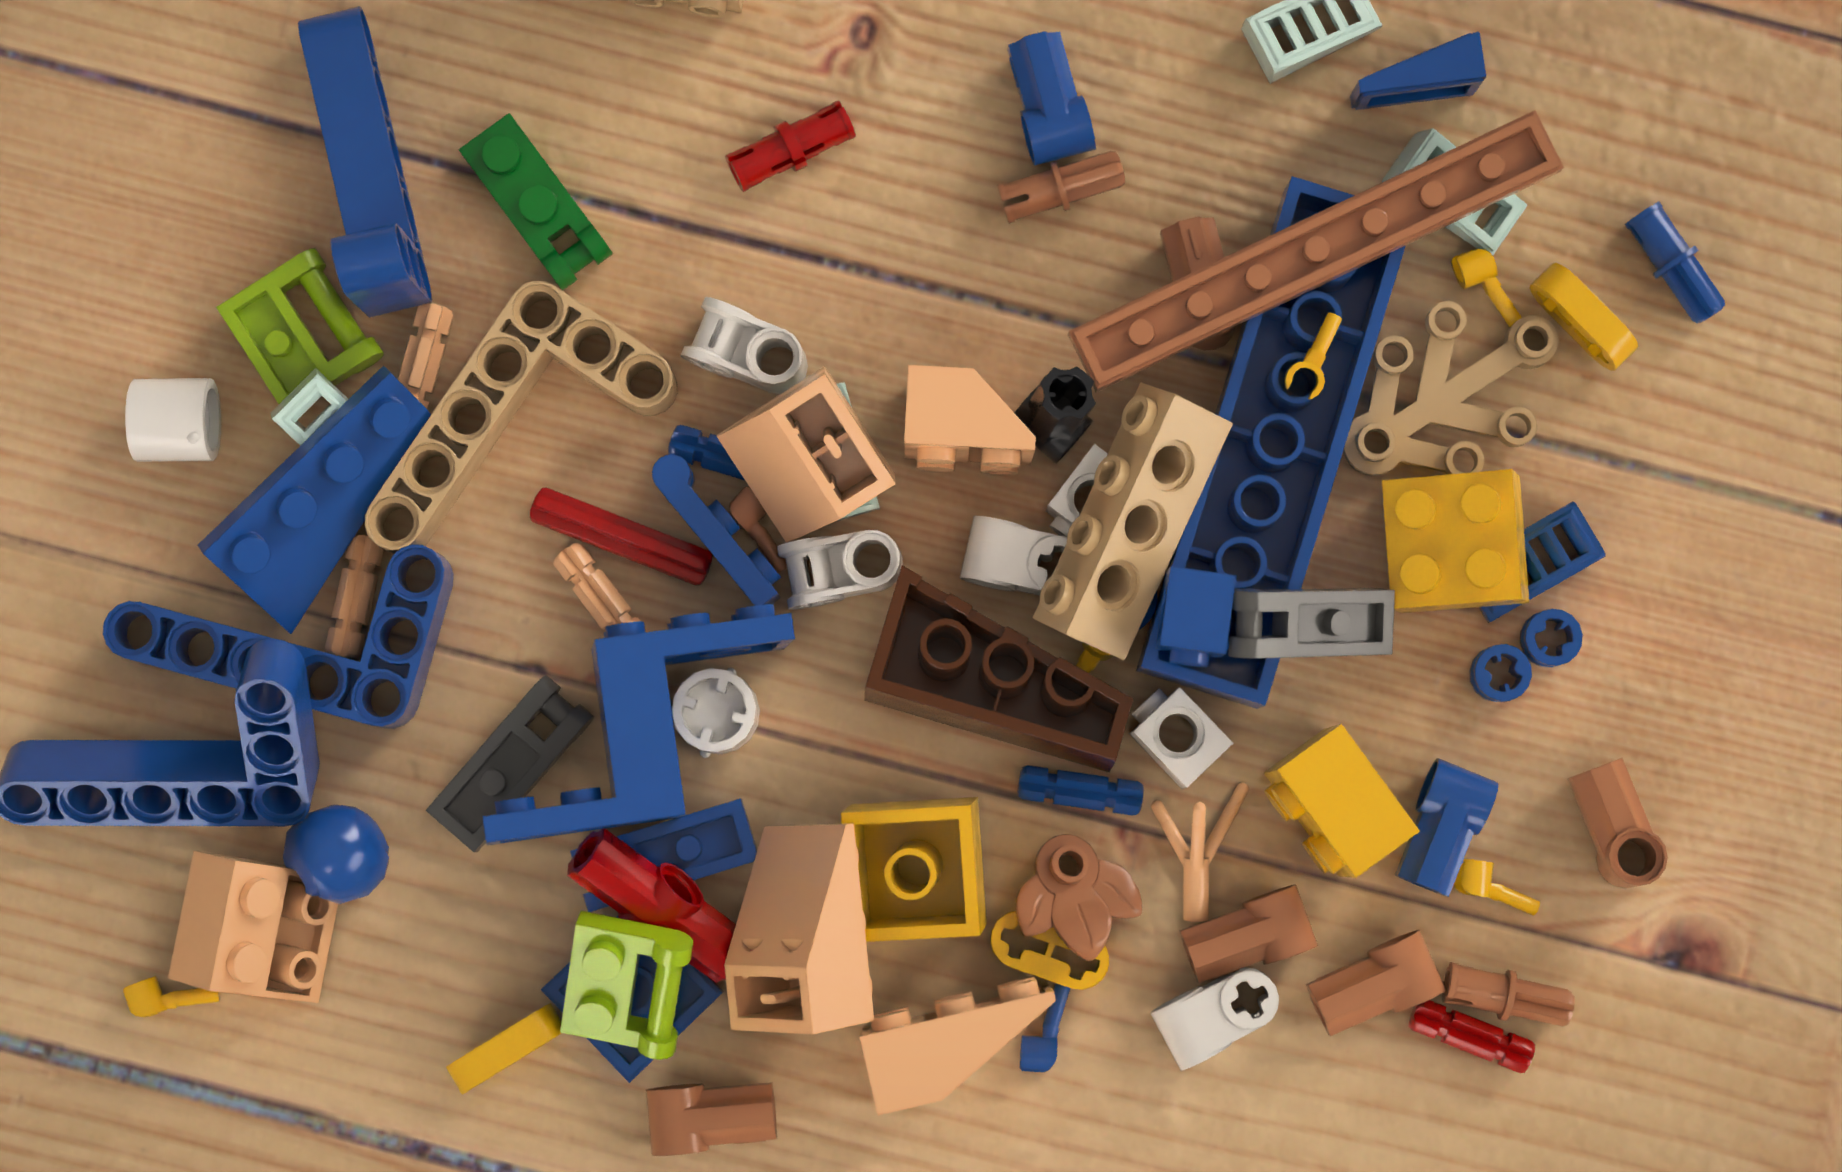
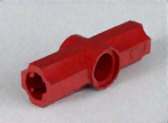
M602 828L597 832L593 830L579 844L575 855L568 863L567 876L617 911L618 918L675 929L690 935L693 939V948L689 964L715 983L726 980L724 964L736 924L704 901L703 894L698 885L682 869L670 863H663L657 867L607 829Z

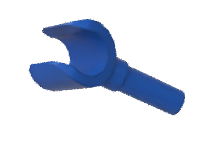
M1055 984L1053 991L1056 1001L1047 1009L1042 1026V1037L1022 1035L1020 1049V1069L1022 1071L1046 1072L1054 1065L1057 1058L1059 1024L1069 996V987Z

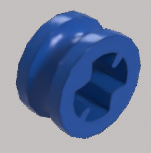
M1548 609L1532 615L1525 621L1520 631V645L1530 662L1540 667L1552 668L1568 663L1577 656L1582 646L1583 634L1580 624L1571 614L1559 609ZM1546 621L1556 622L1554 630L1564 629L1567 637L1566 643L1556 647V656L1545 654L1548 647L1538 648L1536 644L1535 634L1546 629Z
M1508 644L1494 645L1480 651L1473 659L1469 670L1470 682L1475 692L1483 699L1494 703L1511 701L1521 696L1529 687L1532 678L1531 664L1527 656L1517 647ZM1501 656L1512 662L1508 672L1516 677V680L1511 688L1508 684H1503L1499 686L1500 691L1489 685L1492 680V674L1485 670V666L1490 659L1493 663L1501 662Z

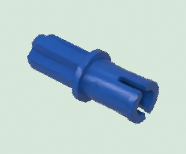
M1658 201L1624 225L1631 231L1657 269L1653 273L1655 279L1663 277L1693 322H1704L1722 310L1725 306V300L1694 256L1699 251L1696 246L1690 248L1662 208V204Z

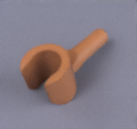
M749 486L744 487L730 502L729 513L735 522L749 533L752 540L756 541L766 559L777 573H780L787 568L786 559L778 557L776 543L769 532L759 523L767 513Z

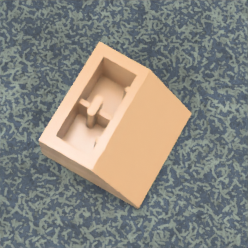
M908 365L904 452L905 459H917V469L950 472L955 471V462L981 463V473L1017 475L1020 465L1031 466L1035 452V435L974 368Z
M825 366L717 435L718 440L786 543L840 520L896 484L894 472Z
M193 851L168 978L208 991L319 1003L338 903L319 898V896L308 895L305 892V885L297 872L291 868H286L285 865Z

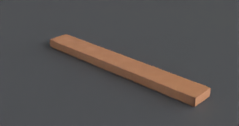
M1534 110L1070 330L1068 336L1087 375L1094 381L1092 386L1095 392H1098L1559 173L1564 166L1539 116Z

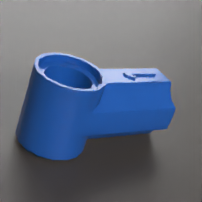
M1039 32L1024 36L1021 40L1009 44V61L1024 109L1020 111L1021 122L1033 165L1096 150L1089 111L1082 95L1077 96L1061 33Z
M1437 758L1425 778L1416 804V811L1419 812L1415 825L1420 832L1408 840L1395 876L1449 897L1473 835L1477 836L1490 815L1498 792V782Z

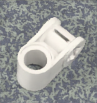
M705 297L701 306L705 311V315L692 345L684 346L680 355L683 359L715 374L728 378L733 377L775 394H782L805 379L808 368L806 355L801 344L792 333L757 319L748 312L729 303ZM775 347L789 349L793 352L794 357L792 365L786 372L774 376L761 371V360L767 351Z
M974 516L960 579L988 588L1004 591H1021L1040 596L1048 576L1047 570L1038 566L1041 561L1051 562L1055 552L1062 553L1067 544V537L1032 530L1026 526L1002 519Z
M864 530L838 536L812 537L777 546L778 557L786 559L792 596L787 599L788 610L831 604L844 600L846 597L885 590L898 580L901 566L903 565V556L898 545L888 534L878 530ZM871 544L882 545L890 553L888 569L882 575L875 578H867L860 575L856 567V559L859 552ZM809 559L813 573L814 586H811L809 576V570L807 565V561Z
M1244 967L1236 972L1221 976L1204 986H1198L1157 1007L1150 1014L1180 1070H1186L1229 1047L1232 1042L1265 1026L1273 1019L1278 1010L1279 995L1276 986L1265 973L1255 968ZM1246 981L1253 989L1263 986L1265 993L1257 999L1260 1009L1256 1013L1249 1014L1244 1007L1232 1009L1231 1002L1239 997L1236 986L1240 982Z

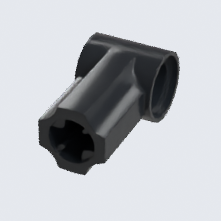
M1054 367L1015 411L1016 416L1035 435V446L1055 464L1065 456L1093 422L1088 415L1096 404L1092 397L1094 381L1078 367L1070 370H1060Z

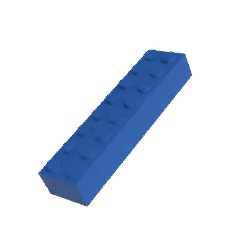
M1292 176L1283 191L1270 235L1355 195ZM1405 246L1243 322L1215 412L1216 415L1232 422L1233 425L1168 564V568L1172 566L1236 575L1235 589L1273 590L1302 588ZM1331 312L1340 316L1342 321L1321 367L1325 378L1323 390L1318 396L1308 399L1310 392L1316 385L1314 372L1308 368L1297 370L1293 375L1292 383L1288 390L1284 382L1285 374L1290 366L1303 361L1327 313ZM1163 581L1155 613L1151 619L1136 671L1252 708L1259 709L1266 706L1280 658H1237L1228 656L1229 635H1236L1237 611L1232 610L1226 654L1221 658L1209 657L1208 667L1170 663V651L1155 649L1164 587ZM1263 612L1262 636L1272 635L1273 612Z

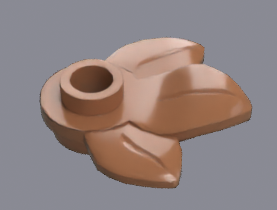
M1070 834L1055 836L1041 846L1035 858V875L1019 889L1015 904L1016 918L1023 936H1035L1053 927L1065 945L1086 961L1094 960L1104 948L1109 938L1112 918L1133 919L1142 914V899L1131 875L1116 863L1099 860L1088 842ZM1068 855L1075 859L1078 865L1076 876H1067L1062 873L1058 864L1060 856Z

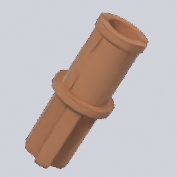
M1107 151L1060 167L1054 161L1050 163V170L1009 183L997 184L1002 201L1024 194L1028 195L1027 200L1004 207L1008 223L1010 224L1015 222V220L1059 206H1063L1064 211L1071 210L1069 203L1122 187L1125 184V174L1116 151Z
M1450 962L1449 967H1447L1443 981L1446 991L1442 993L1443 1003L1469 1006L1497 1013V1018L1503 1021H1507L1509 1016L1512 1015L1553 1025L1566 1026L1572 1018L1575 996L1568 989L1518 979L1516 971L1507 970L1505 974L1492 973L1458 965V963Z

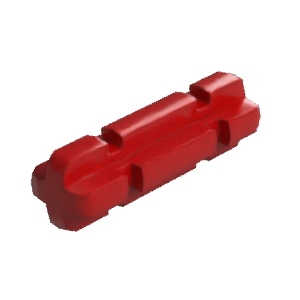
M1428 1000L1414 1006L1410 1015L1409 1027L1411 1030L1433 1039L1438 1035L1441 1037L1440 1042L1490 1062L1494 1058L1498 1059V1065L1515 1072L1525 1073L1534 1057L1535 1043L1511 1032L1506 1036L1503 1034L1504 1029L1452 1009L1450 1013L1446 1012V1006Z

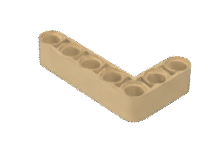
M531 281L522 285L512 295L369 505L365 515V529L369 538L377 546L393 554L401 548L412 544L425 546L552 359H555L633 412L643 416L661 414L674 403L677 396V381L669 364L659 354L556 286L545 281ZM541 300H549L556 303L557 316L549 326L542 329H534L527 325L526 314L534 303ZM591 335H603L610 339L608 355L602 361L595 364H587L580 361L578 349L581 342ZM505 352L519 354L522 359L521 369L513 379L509 381H496L492 378L491 366L498 355ZM644 369H654L663 375L661 390L649 399L635 397L630 391L633 377ZM470 404L483 406L486 412L483 426L472 434L458 433L455 426L458 412ZM435 456L447 458L450 465L447 479L437 487H424L420 480L422 465L428 459ZM397 509H409L413 516L411 532L399 541H390L384 531V523L387 517Z

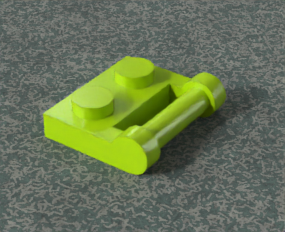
M315 248L301 252L216 307L278 404L315 368L336 386L353 374L371 367L384 355L374 337L366 338L323 272L326 268V263ZM302 284L344 349V352L330 361L285 294V292L296 285Z
M580 911L575 924L560 1033L634 1047L642 1055L651 1059L662 1060L672 1057L676 1051L678 1031L673 1027L682 968L688 965L691 960L693 939L685 932ZM640 954L651 956L657 962L648 1018L631 1015Z

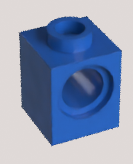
M1172 566L1168 568L1165 572L1155 649L1170 651V663L1208 667L1209 657L1221 658L1226 654L1236 575Z

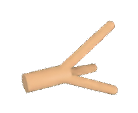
M1244 782L1236 786L1206 843V806L1202 802L1194 804L1191 850L1188 848L1163 802L1155 800L1151 804L1156 818L1183 865V920L1202 922L1209 920V865L1249 791L1248 785Z

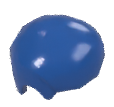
M330 805L308 813L303 821L293 825L286 832L283 860L286 868L295 870L305 885V892L308 895L319 896V898L342 904L368 896L385 878L389 864V846L378 824L367 813L357 807Z

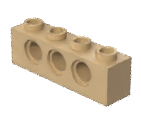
M1140 382L1134 397L1127 403L1123 411L1121 426L1111 448L1095 472L1094 485L1084 507L1068 531L1067 544L1057 566L1041 590L1040 603L1033 619L1065 635L1125 660L1233 423L1177 394ZM1157 454L1156 461H1155L1154 465L1152 466L1154 457H1155V455ZM1130 513L1129 520L1125 525L1126 518ZM1103 572L1102 579L1098 584L1099 577Z

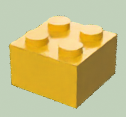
M1513 469L1382 480L1389 588L1395 590V611L1409 613L1529 603L1520 476Z
M1342 724L1323 729L1264 772L1272 784L1264 790L1266 796L1285 821L1289 819L1295 821L1297 819L1310 836L1302 842V845L1324 874L1330 871L1332 874L1336 873L1339 877L1357 878L1420 832Z
M978 797L851 804L841 812V824L854 823L855 842L859 853L858 870L862 908L866 920V942L981 935L987 925Z

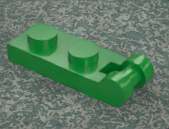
M510 113L458 149L562 291L577 281L574 274L592 261L599 265L613 255V252L601 235L590 223ZM571 229L579 241L559 254L551 242Z

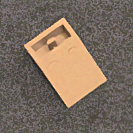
M854 823L764 826L724 964L731 1030L817 1034L874 1021L873 986L869 975L865 937L866 920L862 908L858 870L859 853L855 842Z
M1033 976L997 985L999 997L974 1002L972 992L969 991L934 1000L936 1012L911 1017L909 1006L874 1014V1021L871 1022L872 1027L862 1029L859 1038L877 1115L945 1099L1056 1001L1053 989L1049 985L1038 987L1037 979Z

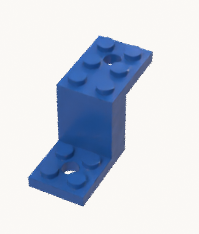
M764 604L736 609V614L731 615V621L711 624L709 613H696L670 618L671 623L667 624V630L645 632V624L642 621L606 626V632L603 633L604 638L594 639L591 651L612 798L602 799L600 787L562 792L560 795L561 805L536 809L534 797L494 802L496 815L483 816L486 844L494 845L599 830L602 828L669 820L686 815L665 666L783 650L795 639L792 614L775 615L774 604Z

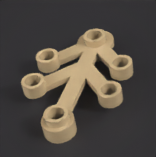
M1443 301L1436 304L1428 312L1425 319V327L1429 337L1416 401L1396 415H1394L1399 377L1411 365L1414 351L1410 342L1402 336L1391 335L1382 339L1373 351L1372 358L1376 367L1368 412L1356 417L1352 421L1343 450L1348 463L1355 470L1363 474L1375 476L1388 473L1400 462L1443 471L1447 475L1460 474L1464 472H1460L1455 468L1453 455L1456 451L1464 450L1469 452L1474 459L1473 469L1468 473L1481 472L1484 466V454L1475 443L1461 441L1448 448L1409 438L1410 435L1429 423L1497 437L1504 445L1509 447H1520L1528 443L1537 432V420L1530 410L1524 407H1512L1505 412L1461 402L1517 366L1523 369H1535L1549 361L1555 355L1559 343L1558 333L1553 324L1547 319L1536 315L1525 316L1519 319L1507 330L1504 337V345L1446 382L1454 341L1465 329L1467 318L1463 308L1455 302ZM1447 311L1455 317L1456 328L1454 331L1443 332L1436 326L1435 316L1438 312ZM1533 329L1542 334L1544 338L1542 350L1533 351L1525 346L1523 335L1526 330ZM1388 345L1399 347L1404 354L1402 365L1396 367L1388 365L1382 357L1383 348ZM1517 416L1523 419L1527 426V431L1523 438H1514L1509 435L1506 430L1508 417ZM1378 432L1384 436L1386 449L1383 453L1374 454L1367 450L1364 444V438L1367 433Z

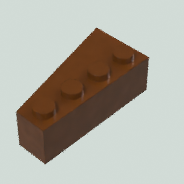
M903 565L901 566L866 682L864 701L1102 771H1111L1118 756L1133 698L1062 657L1057 658L1029 642L1028 637L1008 626L1006 628L972 609L973 606L951 593L949 595L922 580V576Z

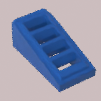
M1468 33L1358 80L1350 95L1351 107L1356 110L1474 95L1486 78L1480 33Z
M1573 501L1524 529L1527 573L1533 583L1528 585L1529 600L1606 557L1604 549L1579 507ZM1558 524L1561 525L1579 555L1573 560H1570L1552 530ZM1538 537L1556 568L1548 574L1529 544V541ZM1522 604L1479 608L1487 622L1490 623Z

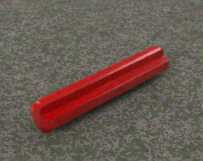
M547 487L541 488L537 493L530 509V519L536 524L695 586H699L704 582L712 564L713 555L706 549Z

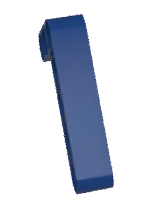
M359 6L298 21L301 45L346 233L344 236L331 239L333 261L342 290L369 318L432 303L428 274L376 53L364 11Z
M413 544L401 548L392 556L387 565L360 662L290 643L302 653L305 660L313 710L376 727L392 729L404 726L414 717L419 707L453 587L454 574L450 563L444 556L424 545ZM421 559L430 560L436 571L434 582L425 591L419 593L412 592L406 583V573L409 567L415 561ZM133 601L119 604L108 613L103 625V636L106 645L113 653L123 658L236 689L247 652L251 646L260 640L271 639V637ZM146 615L152 625V636L146 645L134 649L128 641V627L135 618ZM411 620L418 632L417 642L408 653L397 655L390 648L388 642L389 633L398 622ZM208 632L214 642V653L205 664L195 666L189 658V644L197 634ZM331 665L337 673L338 686L329 698L319 700L311 691L310 678L319 667ZM391 681L399 690L400 703L392 714L381 717L372 708L371 695L379 684Z
M273 638L260 640L251 646L245 658L234 702L241 740H27L15 744L7 753L0 772V816L13 824L24 826H290L303 821L310 810L320 761L306 665L302 653L294 645L284 640Z

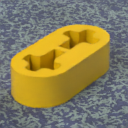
M1552 263L1530 284V291L1542 308L1603 367L1615 371L1638 349L1637 340L1631 331L1576 275L1563 265Z
M1016 911L1007 912L1002 915L991 929L990 943L994 954L1000 962L1016 970L1079 990L1094 987L1103 980L1108 971L1109 955L1106 946H1104L1095 958L1098 960L1094 971L1083 970L1079 979L1069 976L1070 965L1065 961L1051 957L1055 945L1070 950L1060 939L1053 927L1044 933L1032 936L1047 942L1044 954L1030 949H1023L1019 958L1008 955L1009 944L1001 940V933L1004 928L1015 929L1018 926Z
M549 1003L446 1066V1069L463 1095L561 1035L562 1020L553 1005Z

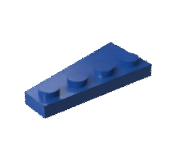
M382 366L197 546L212 563L284 629L292 634L364 523L369 505L431 416L430 411L385 366Z

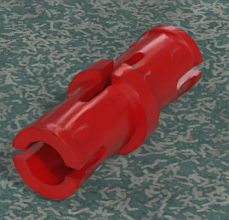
M837 100L818 112L790 125L787 121L775 125L773 133L751 145L726 154L725 158L741 191L745 192L749 188L790 168L797 172L807 167V160L831 147L856 138V134L846 110L842 107L840 101Z

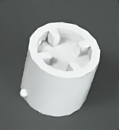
M211 378L134 379L129 385L125 406L126 437L133 460L137 462L214 461L218 455L221 439V407L215 381Z
M709 668L695 672L681 683L674 696L672 716L676 730L688 744L700 750V755L703 758H708L711 753L725 754L738 750L752 738L758 727L760 708L756 694L741 677L736 675L737 672L734 668H728L727 670Z

